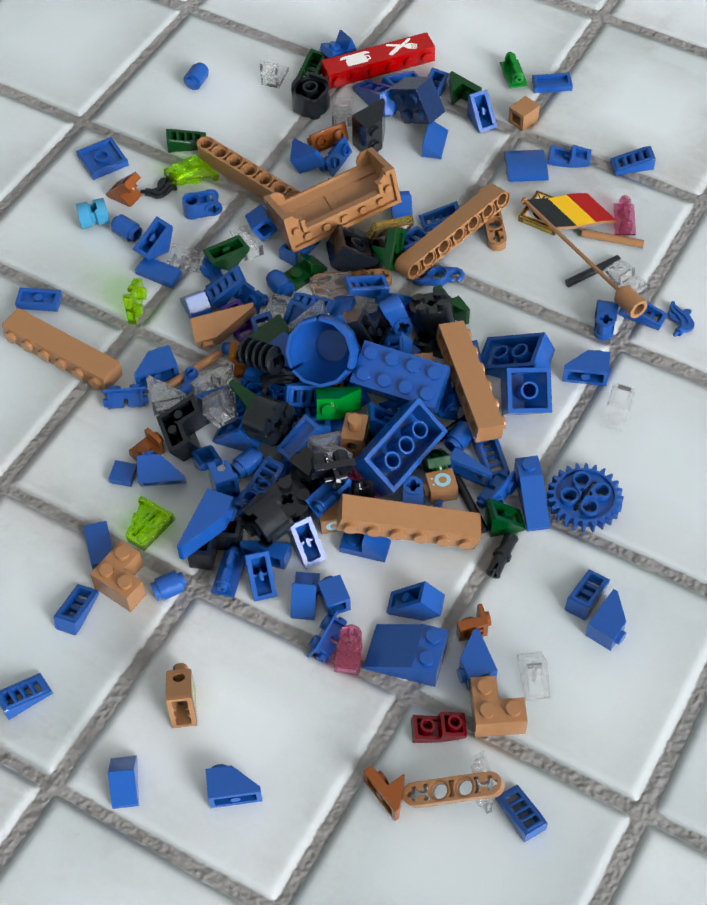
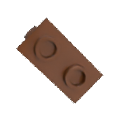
M345 122L309 135V138H307L308 145H312L313 148L320 152L333 147L334 142L340 141L343 136L348 141Z

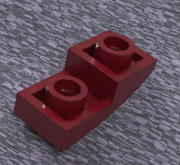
M440 712L438 716L413 715L411 718L412 742L435 743L467 738L465 713Z

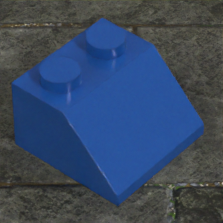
M551 367L506 368L500 371L502 415L552 413Z

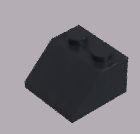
M383 98L352 115V145L360 152L370 147H373L377 152L381 150L385 135V100Z
M339 224L326 242L330 265L337 271L351 273L379 263L378 256L372 246H375L373 239Z

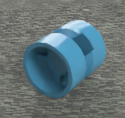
M104 198L92 200L91 204L87 201L76 204L82 229L91 228L95 223L99 226L110 223Z

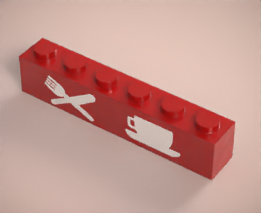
M426 32L321 60L322 76L328 80L330 89L433 62L435 61V45Z

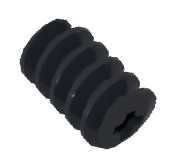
M246 337L241 341L236 353L238 363L272 375L281 372L285 364V358L280 347L266 344V342L251 337Z

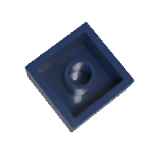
M404 77L390 89L404 123L431 124L445 112L431 77Z

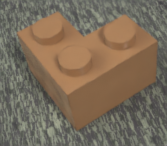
M121 540L90 573L94 588L129 612H132L146 596L142 580L135 576L143 567L140 552Z
M496 676L471 677L469 692L474 736L526 734L528 719L525 697L499 699Z

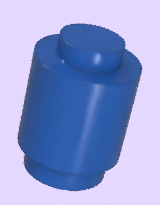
M201 62L193 64L183 78L186 86L192 90H198L208 77V67Z
M123 214L115 216L111 222L112 232L127 241L136 242L142 234L140 225Z
M272 270L267 274V286L278 299L284 300L292 296L295 286L284 272Z
M459 421L446 435L444 445L449 451L453 452L455 447L464 450L472 442L473 436L468 422Z
M249 447L234 458L233 463L230 465L233 472L237 473L238 479L247 478L259 468L264 460V455L258 448Z
M176 570L154 579V582L150 583L157 601L161 599L165 601L184 592V586L187 585L183 573H177Z

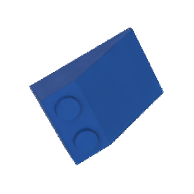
M545 332L487 337L481 353L485 375L500 378V371L506 368H547L550 366L555 348Z
M376 624L363 669L435 687L448 644V630L426 624Z

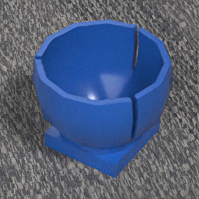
M318 314L303 319L289 334L285 354L290 368L301 364L292 372L303 383L322 388L341 383L354 370L361 346L357 341L355 332L347 325L341 314L337 317Z

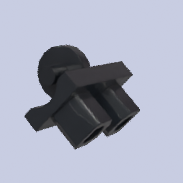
M345 449L334 451L332 462H327L325 453L313 454L311 458L312 469L309 473L311 481L323 479V483H331L333 489L341 487V481L348 479L347 474H351L352 467L356 465L355 459H349Z

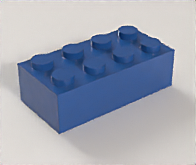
M364 340L350 383L353 387H361V391L403 404L419 398L432 413L438 414L452 371L447 365Z
M419 398L406 402L355 458L356 465L353 467L365 480L374 481V490L380 497L393 494L448 431Z

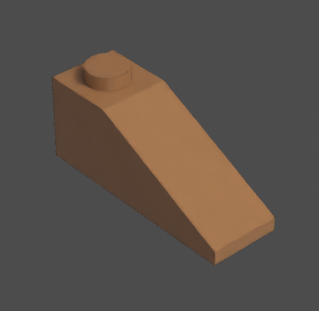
M253 302L190 318L194 340L198 348L204 350L214 348L215 345L222 343L246 323L250 317L257 313Z

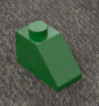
M316 387L317 420L341 419L345 417L346 413H353L361 409V387Z

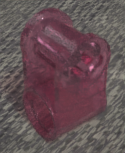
M346 625L340 631L334 660V672L360 674L363 646L362 632L356 625Z

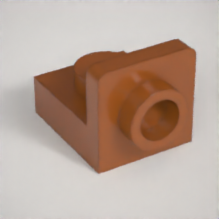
M146 428L144 430L146 437L128 450L129 455L136 462L137 455H143L145 451H156V454L160 455L165 453L164 439L158 432H153Z
M483 604L477 605V617H466L461 621H457L456 634L459 642L469 640L473 630L479 628L482 637L488 635L491 617L488 611H484Z

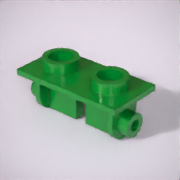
M512 52L506 53L505 61L500 62V66L509 89L528 86L516 55Z

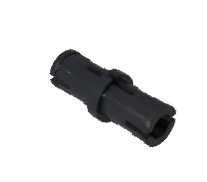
M505 532L499 547L495 548L493 552L494 557L486 569V573L490 577L494 569H496L493 576L494 579L500 578L504 566L510 562L511 552L518 542V537L513 534L509 541L511 532Z

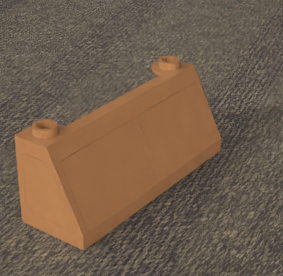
M370 147L358 154L356 167L287 199L280 192H273L264 196L263 199L268 215L290 251L295 253L331 236L338 224L348 228L401 203L394 167L373 147Z

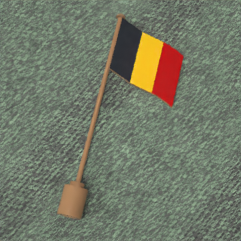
M573 193L544 199L522 198L521 203L523 205L526 204L616 290L614 301L631 318H637L645 312L648 303L630 285L619 288L559 231V229L581 228L600 223H617V220L588 193Z

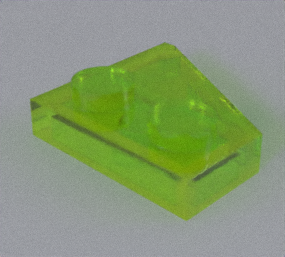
M196 154L164 169V176L176 186L189 183L198 184L201 183V179L212 178L213 182L219 180V174Z
M133 278L131 285L127 288L130 294H124L123 301L128 324L137 325L139 316L143 314L142 302L147 298V288L143 286L142 279Z
M140 496L137 513H133L132 523L128 527L125 537L129 543L145 551L176 519L173 513Z

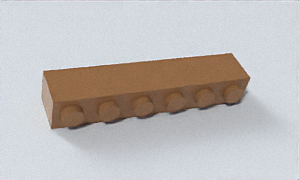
M19 308L2 323L4 337L8 342L18 344L26 352H32L43 361L53 363L58 369L71 373L78 380L82 379L88 382L95 389L108 390L107 387L113 386L123 375L119 361Z
M464 320L438 324L436 340L445 364L452 371L451 380L475 443L500 439L503 429L506 428V420L504 415L500 414L498 399L492 394L491 381L487 380L485 376V367L483 362L480 363L478 349L472 343L470 329H467Z
M342 494L337 505L336 530L344 531L348 534L359 533L370 537L380 536L393 540L437 544L442 547H460L464 550L475 549L482 538L481 513Z

